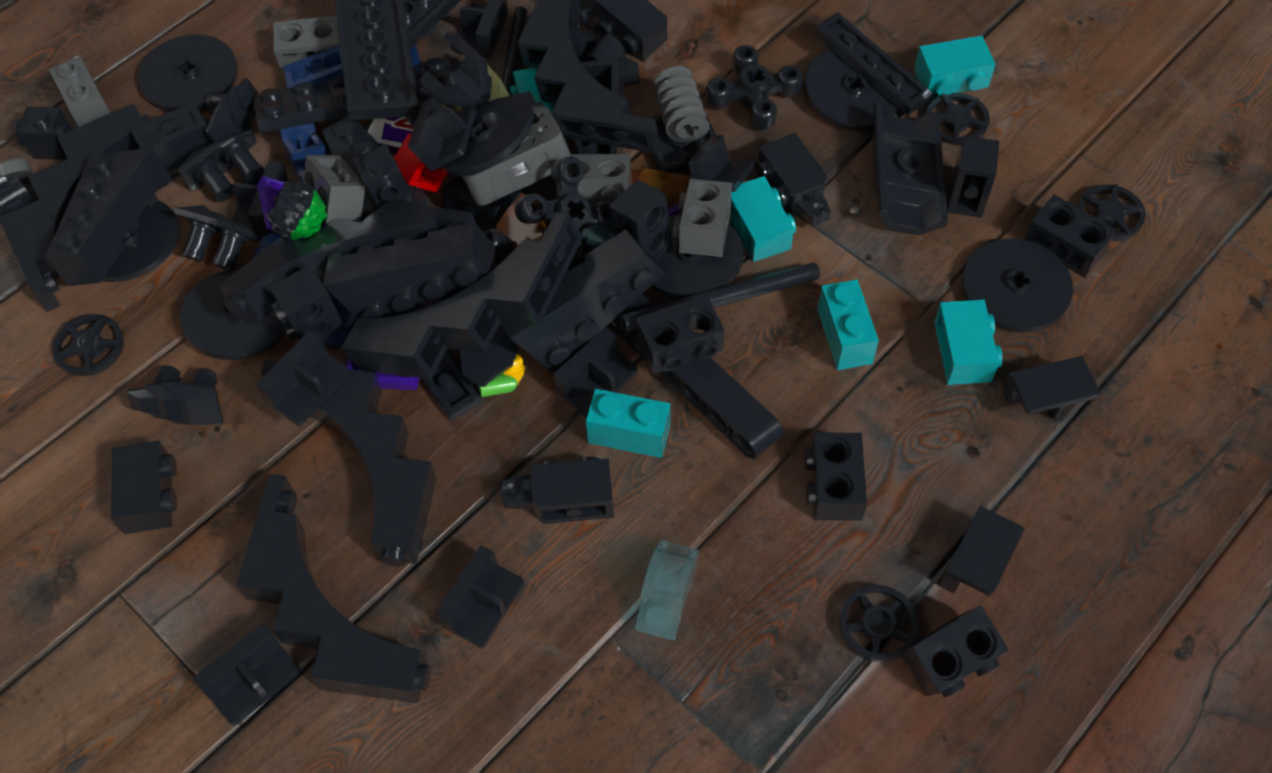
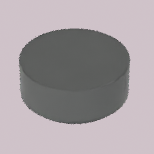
M11 159L0 163V177L5 176L8 181L16 177L19 180H23L33 174L29 161L26 159Z

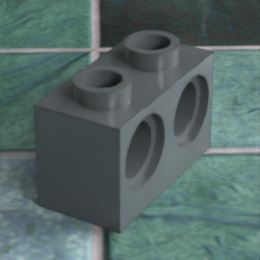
M337 15L273 22L274 53L281 73H284L283 66L340 45Z
M80 56L49 69L78 126L110 114Z
M571 154L572 157L579 159L584 166V177L579 182L578 192L587 199L589 204L601 200L613 202L632 185L630 154Z
M306 155L303 183H308L312 186L326 206L325 212L327 217L323 220V223L327 225L334 219L361 223L365 184L340 155Z
M697 179L689 180L687 193H681L678 211L682 216H675L673 237L679 238V253L723 257L731 214L732 183Z

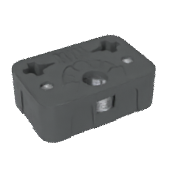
M542 106L532 109L534 119L531 129L525 139L511 154L482 172L463 176L477 205L490 204L503 196L551 175L552 166L557 160L571 156L561 129L547 107Z

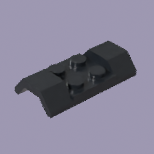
M875 101L873 104L874 133L872 134L874 188L878 191V210L883 223L888 230L922 235L945 227L948 223L939 113L932 112L918 119L909 120L889 116L883 103Z

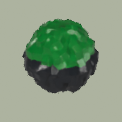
M286 181L274 199L277 205L274 206L269 215H266V218L271 223V228L276 233L280 234L282 238L293 240L306 239L318 233L322 221L327 217L325 212L326 206L316 190L308 183L300 181Z

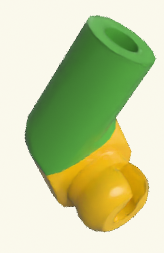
M516 354L513 367L496 377L485 387L477 385L479 395L487 397L510 393L515 390L525 372L523 358Z

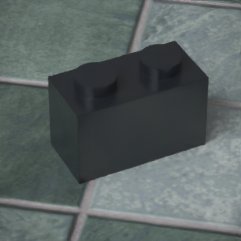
M963 136L950 180L947 213L982 218L997 174L998 140Z
M159 440L112 448L111 519L125 535L172 527V512L177 510V497L175 490L172 488V477L177 474V465L174 455L172 453L168 454Z

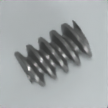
M672 66L664 69L657 75L653 83V91L656 95L666 133L672 140L683 143L698 140L709 130V122L706 119L703 103L699 98L696 82L692 77L693 73L684 66Z

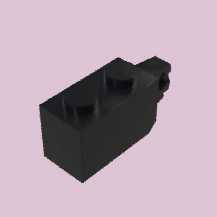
M794 132L759 147L758 163L755 166L759 178L765 176L771 188L775 187L781 198V206H784L792 217L799 214L811 227L829 220L831 209L824 198L827 175L797 134Z
M590 456L584 457L579 461L562 463L557 460H547L539 465H530L531 474L502 480L504 507L534 510L535 518L543 524L614 518L609 458L600 459Z

